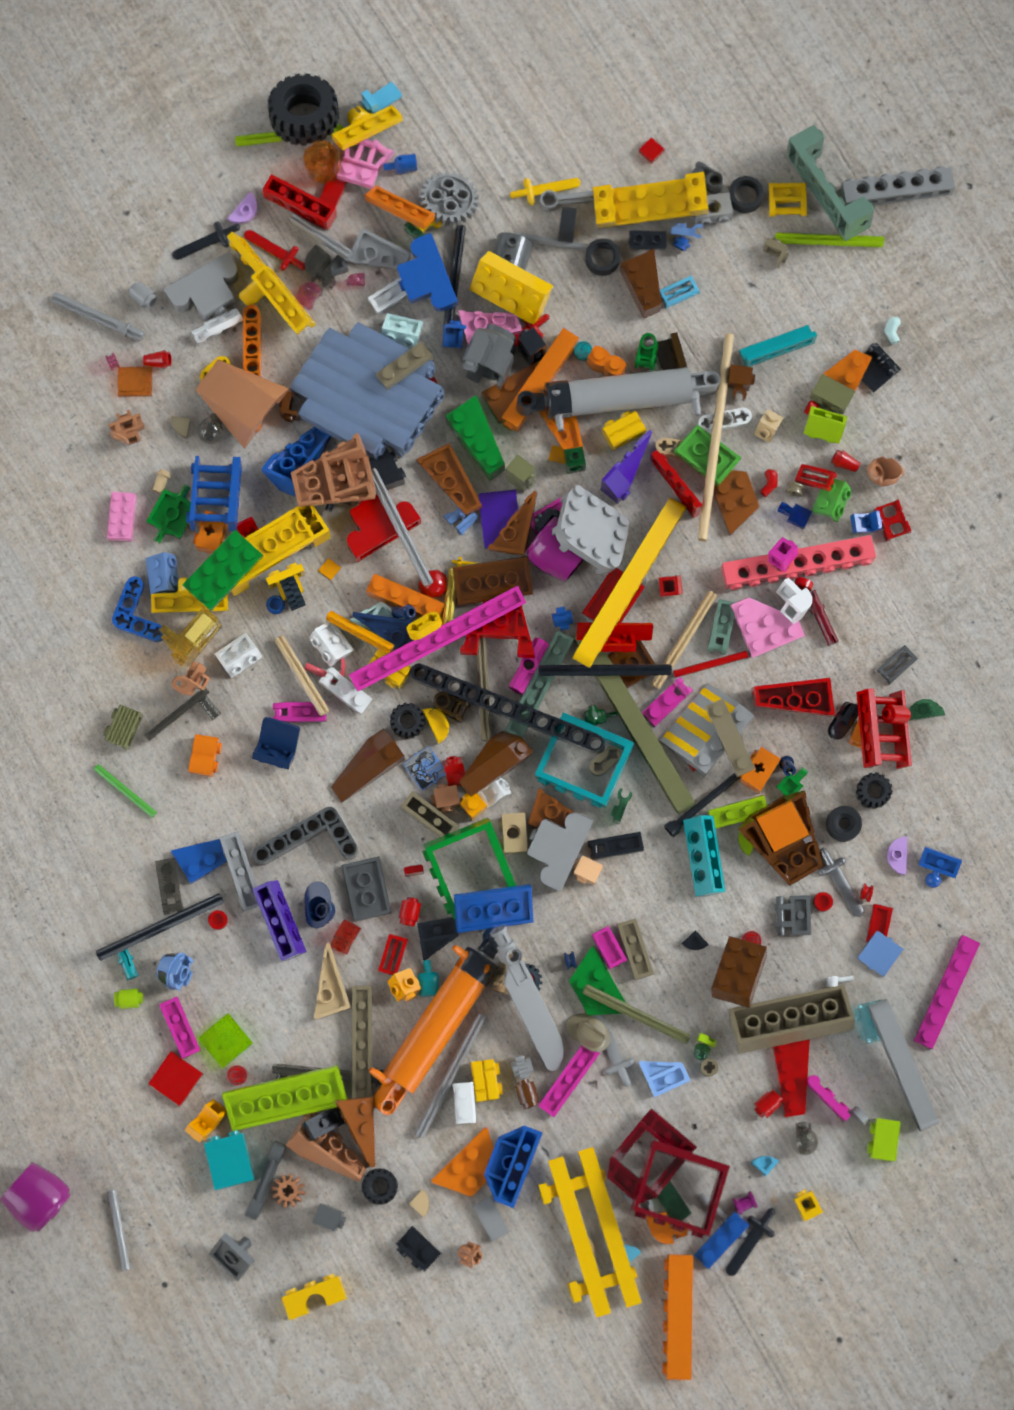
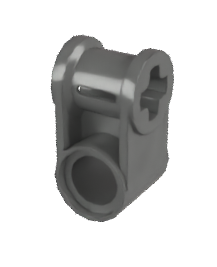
M696 162L692 173L704 172L706 191L710 194H718L722 190V174L702 162ZM717 181L718 184L713 185L710 182Z

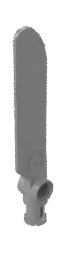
M505 925L493 929L490 935L494 937L498 945L499 960L507 968L504 979L505 987L545 1067L551 1071L557 1070L563 1061L564 1048L561 1036L523 961L522 951L516 947L513 940H510L506 931L507 927ZM512 951V958L509 960V953Z

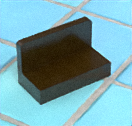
M677 332L670 333L669 339L658 341L657 354L662 370L687 368Z

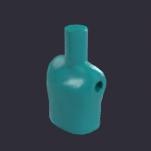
M424 960V972L417 975L421 987L419 997H432L439 990V974L432 972L431 960Z

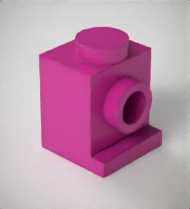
M782 537L768 552L769 563L785 572L786 567L798 555V546L792 540Z

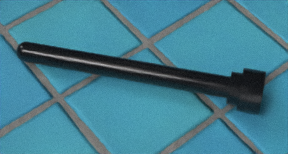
M733 773L679 819L666 823L664 825L665 830L674 838L680 833L679 830L684 824L683 820L690 819L735 783L740 776L737 777Z

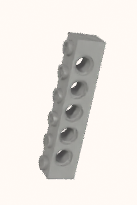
M940 166L933 170L920 169L917 172L910 173L909 171H903L896 175L866 176L858 180L850 178L842 182L840 192L845 206L865 196L867 201H871L873 205L952 195L955 184L952 168ZM929 180H935L937 184H933ZM911 182H916L919 186H914ZM897 184V185H899L901 188H900V189H897V188H895L893 185ZM875 187H880L883 191H877ZM858 189H861V190H863L865 193H864V194H861V193H859L857 190H858Z

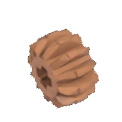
M285 1174L281 1175L283 1182L278 1179L275 1180L279 1187L272 1186V1190H278V1193L273 1194L272 1197H280L277 1201L278 1205L285 1200L284 1208L288 1207L289 1201L292 1207H296L294 1199L300 1203L302 1202L298 1195H305L306 1192L299 1191V1188L305 1187V1184L297 1185L301 1179L300 1177H297L293 1182V1174H289L287 1181ZM288 1185H291V1189H294V1192L289 1194L288 1197L286 1196L287 1193H284V1188H288Z

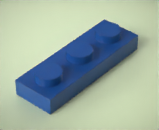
M734 1211L698 1249L694 1256L709 1270L749 1227V1224Z

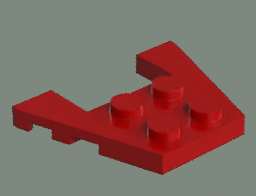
M522 605L468 633L464 644L460 648V655L478 656L479 638L517 639V657L535 658Z

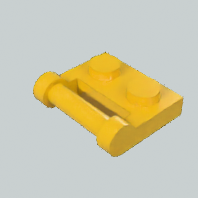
M769 183V217H775V215H807L806 183ZM775 203H800V207H775Z

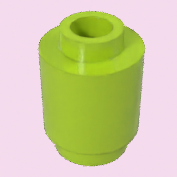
M139 988L120 989L119 992H114L115 1008H140V1004L144 1002L143 992H139Z

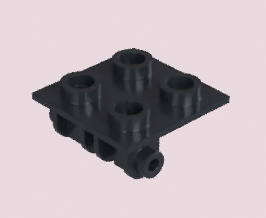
M877 342L875 344L872 343L868 350L864 352V354L871 356L872 359L862 381L874 393L896 375L901 368Z

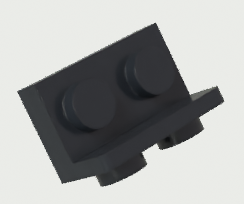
M629 231V249L666 250L667 231Z
M414 1226L396 1243L398 1246L396 1250L404 1258L408 1255L413 1260L411 1265L419 1272L421 1269L425 1272L442 1254Z

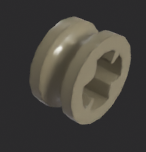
M788 482L787 486L789 488L785 492L791 496L801 497V490L804 489V486L797 482Z
M705 1059L700 1065V1071L704 1076L711 1077L717 1073L718 1064L713 1059ZM707 1062H711V1066L714 1065L715 1067L711 1070V1073H707V1070H704Z

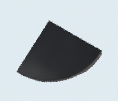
M696 930L681 943L690 950H701L709 945Z

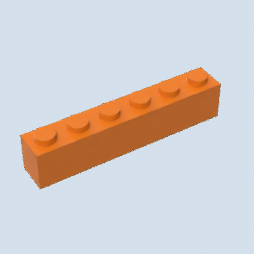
M668 1254V1258H664V1271H667V1279H664L663 1289L667 1291V1300H663V1312H667V1320H663V1333H666V1341H663L662 1351L666 1354V1362H662V1374H666V1379L691 1380L693 1255Z

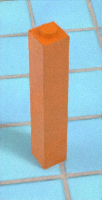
M563 328L519 393L530 391L532 393L543 392L544 394L545 382H551L555 379L573 353L575 346L579 343V337ZM519 393L502 416L503 426L509 431L514 430L518 432L528 416L520 415L516 410ZM522 402L524 405L530 404L528 402Z

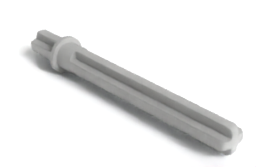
M57 292L52 295L51 301L111 328L123 334L124 337L128 336L137 341H142L144 338V331L133 327L131 323L126 324Z

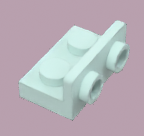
M387 313L381 334L407 348H413L418 344L423 321Z

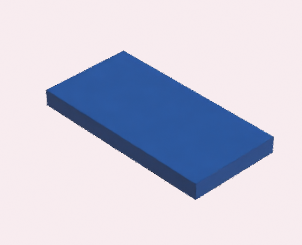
M531 884L454 894L457 933L484 930L490 927L497 928L502 925L513 926L534 923Z

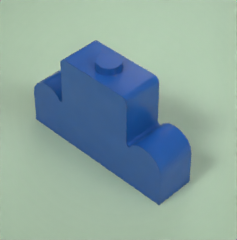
M432 233L416 238L411 243V252L415 259L397 266L401 278L398 281L401 291H406L411 304L431 297L433 308L439 312L459 306Z

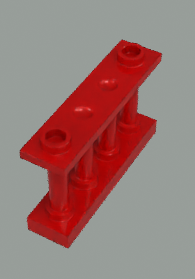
M867 688L856 692L863 767H876L882 765V761H895L897 769L912 766L908 722L902 725L892 724L893 735L879 734L878 723L885 722L881 715H877L876 704L903 705L906 707L905 691L900 690L891 693L889 697H876L874 688ZM880 742L894 743L895 754L881 753Z

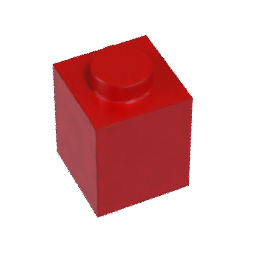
M681 575L659 577L660 597L683 594Z

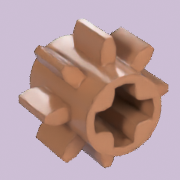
M470 1241L467 1244L461 1245L458 1250V1257L461 1259L459 1263L470 1268L473 1265H478L482 1260V1252L479 1251L481 1246Z

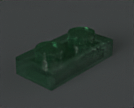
M669 1181L657 1198L671 1218L682 1221L692 1213L672 1182Z

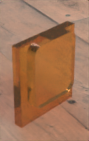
M119 367L118 397L152 396L153 368Z

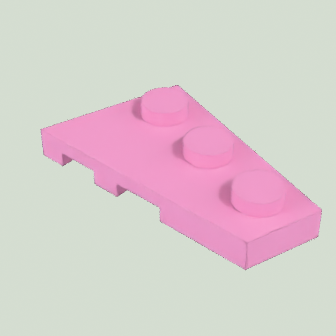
M458 310L461 324L467 325L466 329H463L467 345H469L475 330L479 328L485 329L487 324L502 327L514 335L522 332L518 316L512 313H482V311L465 312L464 310Z

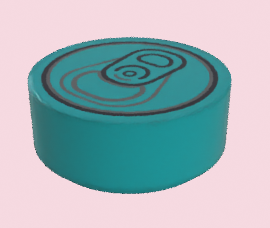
M581 341L575 346L574 355L580 361H587L588 355L593 348L590 343Z

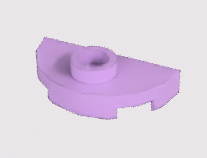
M251 191L228 217L229 222L233 224L248 223L255 217L257 201Z
M900 837L888 847L886 856L891 868L897 874L904 876L906 875L907 837Z

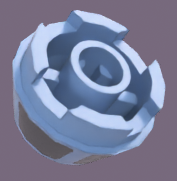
M183 952L165 954L157 967L158 980L170 990L176 989L181 991V987L187 986L191 980L193 972L190 971V963H194L193 959Z

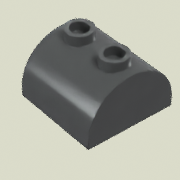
M502 232L497 235L492 253L526 270L533 245L528 239L520 235Z

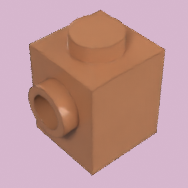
M448 784L438 785L437 789H433L434 795H431L433 807L437 806V810L447 813L453 811V808L460 807L456 785L448 786Z

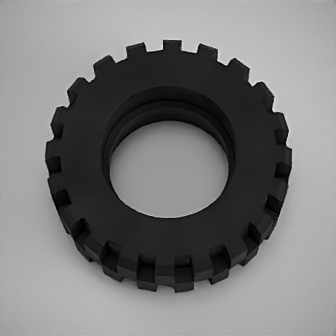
M298 73L293 77H285L284 81H279L276 87L272 88L271 95L268 96L267 105L270 124L275 134L285 142L291 141L293 145L301 144L302 146H307L310 143L312 145L317 144V141H323L327 138V135L330 136L338 125L339 108L337 94H335V90L329 85V82L325 79L321 80V77L317 75L311 76L309 73H305V75ZM307 103L318 107L315 112L305 116H298L289 112L291 108L299 104Z

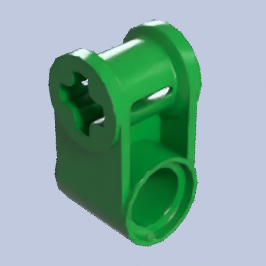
M645 333L640 338L635 358V368H649L650 371L655 369L658 341L651 333ZM647 340L654 341L650 347H646L645 342Z

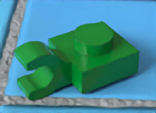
M802 767L795 776L791 774L786 776L776 788L784 796L799 792L803 787L800 781L808 774V771Z

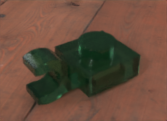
M622 788L617 793V798L620 801L619 805H614L610 815L614 817L612 822L620 824L626 806L632 797V792L629 793L628 797H622Z

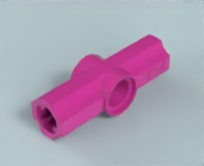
M535 637L532 641L535 658H522L508 686L509 689L517 694L523 695L549 647V644L540 638ZM530 662L534 667L528 670L523 665Z

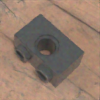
M320 1203L312 1223L336 1232L338 1228L342 1229L346 1221V1217H344L345 1212Z

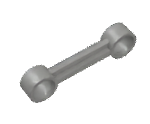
M547 190L540 197V206L547 212L554 211L559 205L594 202L593 191L557 194L552 190ZM551 196L555 198L556 203L548 206L543 203V199Z

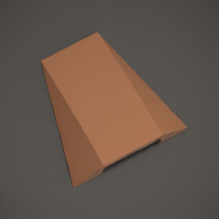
M217 360L195 390L245 449L256 435L254 432L274 404L280 403L289 391V388Z
M359 433L353 435V438L346 443L343 441L338 444V447L331 452L323 453L321 458L316 461L311 460L291 472L299 507L375 499L376 488L371 466Z

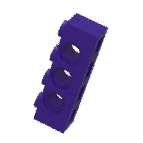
M268 881L253 888L252 890L280 960H291L306 953V948L279 881Z

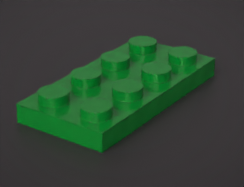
M234 530L182 586L209 611H212L264 556L241 534Z

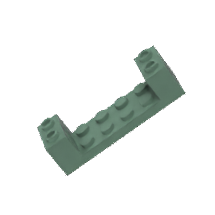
M812 125L789 138L787 158L843 239L847 241L871 227L874 206L871 201H867L865 196L845 206L844 200L837 196L831 182L828 183L824 171L815 164V160L822 155L825 137L820 129L818 130L815 125Z

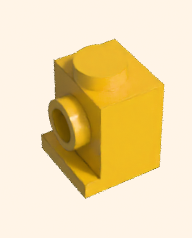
M803 1189L795 1194L796 1198L793 1201L803 1221L823 1213L812 1190L807 1192L806 1189ZM804 1200L809 1201L808 1208L803 1207Z

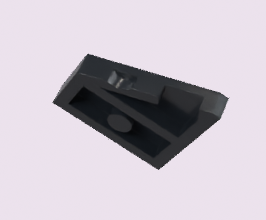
M453 917L417 923L423 961L459 936L456 931V921Z

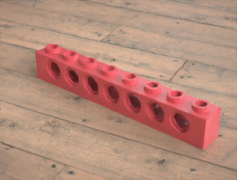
M868 535L799 548L798 555L786 567L785 572L777 570L775 566L769 563L768 554L722 563L721 570L725 588L739 590L742 586L749 585L750 587L759 586L761 582L766 581L770 584L776 583L782 578L793 580L798 575L805 574L808 577L820 571L830 573L835 571L836 568L841 567L843 570L853 568V565L857 564L867 566L872 564L876 554L872 536ZM851 550L857 551L858 554H859V556H858V557H853V556H851L850 551H851ZM831 554H838L840 556V560L836 561L832 559ZM813 557H819L822 563H814ZM794 561H801L803 567H796ZM762 567L767 573L759 574L757 568ZM745 571L748 577L742 578L738 572Z

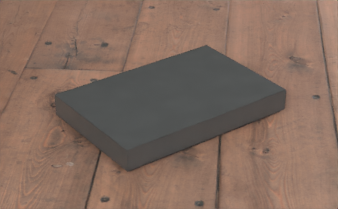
M379 856L341 865L354 922L392 914Z

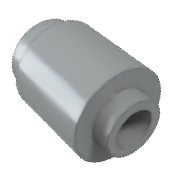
M142 282L131 285L129 297L148 309L157 301L155 292Z

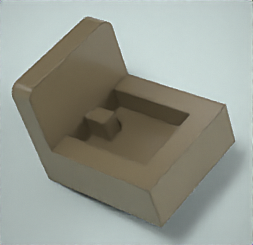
M767 238L763 251L779 257L776 265L777 268H780L781 263L785 264L789 253L786 252L787 245L782 244L777 239Z

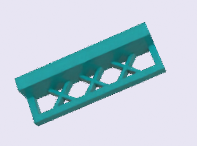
M805 325L739 350V354L744 366L751 367L812 345L816 341L817 334L815 331L811 332L809 325Z

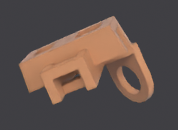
M126 410L127 414L121 416L119 413L116 414L118 421L108 424V426L112 430L110 432L111 438L131 445L141 441L138 431L145 429V426L141 420L140 413L132 416L130 410Z
M193 661L185 676H177L172 680V687L181 694L192 696L196 689L204 691L210 680V677L204 674L206 667L200 662L197 664ZM182 680L181 685L177 686L176 682Z

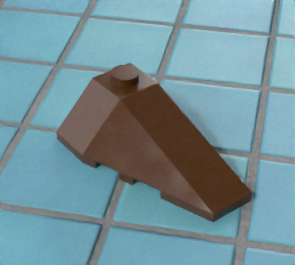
M383 728L367 739L331 788L341 803H343L405 760V756L392 737Z
M501 731L487 741L459 783L472 797L523 764L533 751L522 737Z

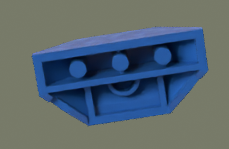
M524 1125L498 1137L484 1173L496 1202L511 1208L515 1207L543 1132Z

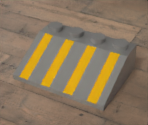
M709 683L706 684L659 740L686 764L692 766L702 777L706 776L725 753L705 706L724 699L739 734L754 717L740 703Z

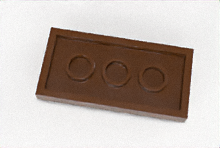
M528 556L452 567L457 605L489 601L516 586L519 587L523 596L533 594Z

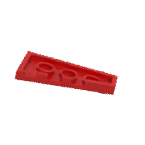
M658 450L651 453V462L681 503L687 506L686 509L694 519L700 515L703 504L679 477L677 471L669 465L666 456L663 453L660 454Z
M810 1039L772 1047L785 1118L804 1115L806 1111Z

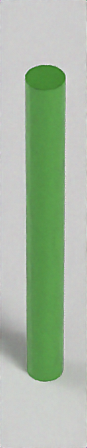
M97 764L94 771L150 817L153 818L157 814V811L101 765Z

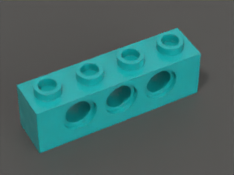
M701 815L683 820L695 896H712L726 892L714 817Z

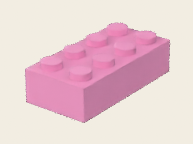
M111 492L108 540L133 541L137 499L135 493Z

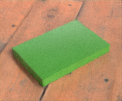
M696 425L674 450V454L705 478L711 434L699 425ZM721 442L714 483L717 487L741 461L739 455Z

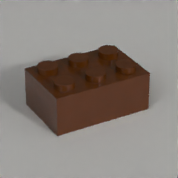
M729 936L711 987L712 997L750 1008L767 958V946Z

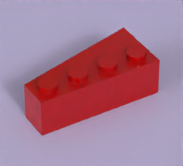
M830 678L754 686L751 688L753 707L827 717L835 716Z

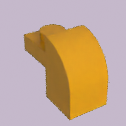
M213 1098L203 1107L199 1115L187 1125L185 1131L199 1143L202 1140H206L226 1116V1108Z

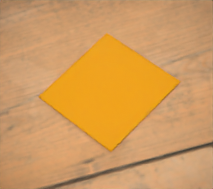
M552 445L548 460L564 464V452L561 447Z
M328 558L318 571L332 580L341 567Z

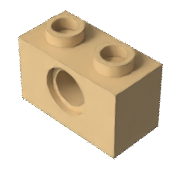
M525 813L502 814V819L498 820L499 831H503V839L499 840L501 849L504 850V855L527 854ZM509 830H516L518 836L514 839L509 838L507 835Z

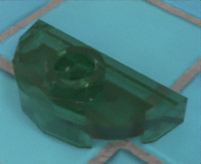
M931 699L916 701L909 708L911 712L909 721L945 716L943 708Z

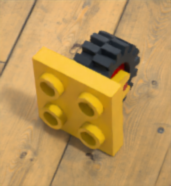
M292 563L286 566V570L282 572L276 570L268 574L269 577L266 578L270 590L278 587L283 601L287 599L291 611L306 605L301 594L304 592V589L299 580L300 577L305 576L302 564Z

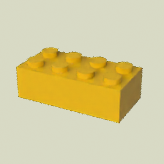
M488 251L479 261L469 290L523 320L534 324L544 311L553 285Z

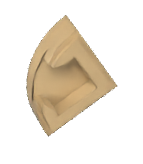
M424 1189L409 1203L423 1217L426 1216L429 1209V1198Z

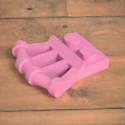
M365 139L355 144L359 145L354 158L349 156V148L345 149V156L338 171L337 179L372 189L379 170L383 167L384 163H387L393 157L394 151L384 147L378 140L371 141ZM365 146L371 148L366 162L360 160ZM377 151L384 155L376 164H372Z

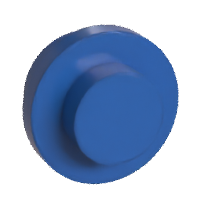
M679 236V238L674 237L673 246L684 252L687 248H690L688 239L683 236Z
M271 596L266 602L267 610L271 614H280L285 609V601L280 596Z

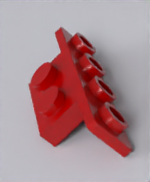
M593 622L577 623V640L584 639ZM617 623L600 652H636L635 641L652 640L653 623Z

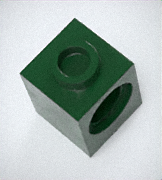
M583 446L564 449V462L567 474L585 471L586 461Z

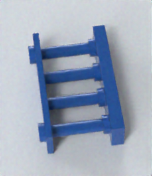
M195 456V463H191L193 485L190 512L186 514V522L190 523L191 530H195L196 521L225 522V524H228L229 531H237L242 475L241 457H233V463L229 464V466L201 465L199 456ZM200 473H229L231 480H228V482L200 481ZM199 489H227L230 491V496H226V498L198 497ZM197 505H218L228 508V513L196 514Z

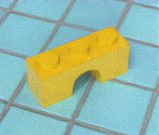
M334 1273L322 1277L323 1282L317 1284L315 1280L304 1284L305 1288L299 1291L296 1288L285 1291L286 1296L281 1298L289 1321L310 1313L307 1301L312 1294L322 1295L327 1306L347 1299L340 1275L336 1277Z

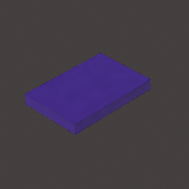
M516 490L479 493V500L483 507L480 509L484 549H488L489 545L499 536L502 528L506 527L513 514L518 511Z

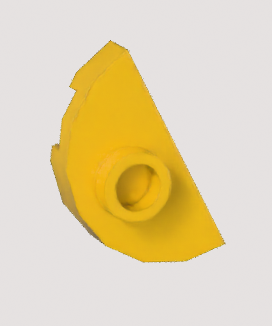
M422 709L439 745L449 734L448 718L437 709Z

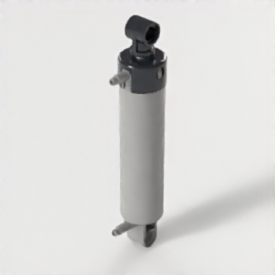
M678 368L569 381L545 382L544 394L543 392L532 393L530 391L519 393L516 410L523 416L531 415L536 411L546 410L548 419H555L559 432L564 430L563 418H570L571 416L692 403L695 415L700 416L699 396L714 394L718 389L720 376L714 371L690 373L688 368ZM522 402H528L530 404L524 405Z

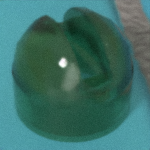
M696 1044L694 1055L697 1060H705L708 1058L711 1049L705 1044Z

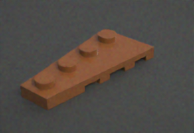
M450 443L416 459L465 516L483 508Z

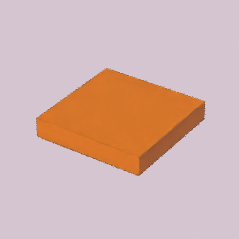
M791 800L756 817L774 852L809 835Z

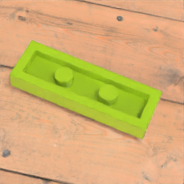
M760 795L709 809L708 814L714 817L716 829L745 821L749 815L764 808L767 804L765 796Z

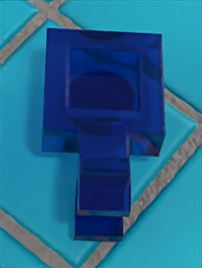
M781 502L777 512L788 516V523L803 530L812 514L811 510L796 503L792 508L787 503Z

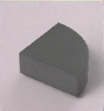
M339 255L334 258L330 266L331 278L349 272L345 259Z

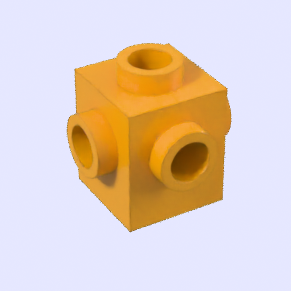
M411 968L394 974L387 981L390 991L397 1002L404 999L406 1002L414 999L416 993L421 989L419 981L414 976Z

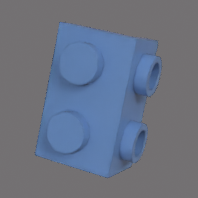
M162 552L147 557L146 565L150 594L167 591L177 592L179 578L175 555Z

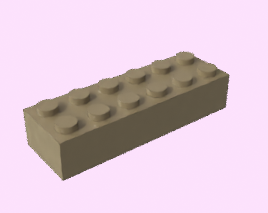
M845 985L753 1003L750 1008L744 1006L729 1008V1021L738 1054L854 1030L855 1018Z

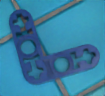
M130 577L125 584L113 614L112 622L121 631L153 642H161L166 636L163 626L134 616L144 590V583L139 577ZM136 582H138V585H139L140 587H139V588H135V589H134V592H133L134 595H137V596L134 597V596L131 595V594H127V592L132 593L133 588H132L131 584H135ZM132 599V607L125 608L123 606L124 600ZM122 616H124L127 622L133 619L130 623V629H128L129 626L126 623L119 625L117 619H121ZM137 622L144 624V629L140 632L134 630V625ZM148 625H151L149 627L150 630L157 631L159 629L161 635H157L155 638L154 634L148 631Z

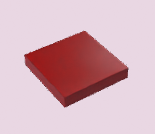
M170 1051L148 1084L177 1105L182 1106L204 1073Z

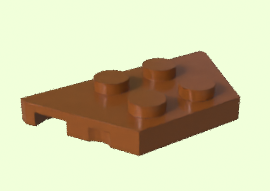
M732 470L718 487L714 484L713 493L730 536L759 509V504L747 472Z

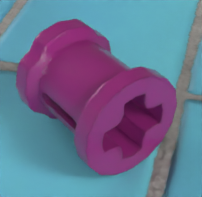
M751 1191L743 1197L732 1199L739 1215L753 1207L755 1209L758 1208Z

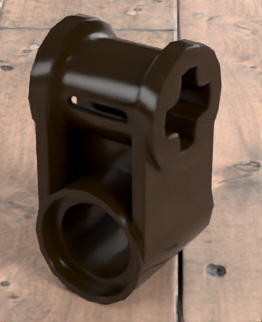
M438 692L433 699V707L460 723L463 722V716L467 708L471 706L466 701L455 698L445 692ZM439 698H444L447 704L439 706L436 701Z

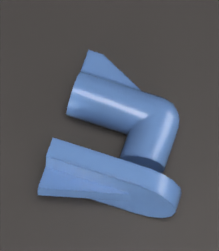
M459 508L443 516L450 525H453L459 518L463 519L456 527L460 535H464L466 530L478 518L475 513L465 516Z

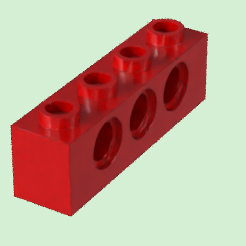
M273 174L270 175L262 188L265 199L294 214H298L329 231L337 217L336 207Z

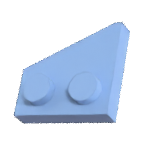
M638 1062L654 1097L690 1081L681 1062Z

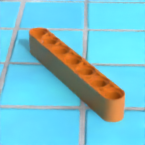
M248 305L243 311V370L262 377V318L257 306ZM251 313L257 314L255 318H248ZM251 331L257 332L254 336H249L248 333ZM250 349H257L254 354L248 353ZM252 366L257 367L254 372L248 371ZM262 422L254 431L255 433H258L262 429Z

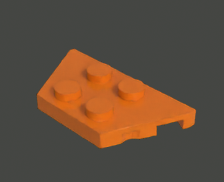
M485 1127L431 1182L472 1197L487 1182L484 1173L494 1150L488 1128Z

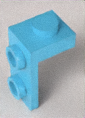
M390 82L372 95L368 90L361 93V104L366 111L374 114L400 99L402 94L394 83Z

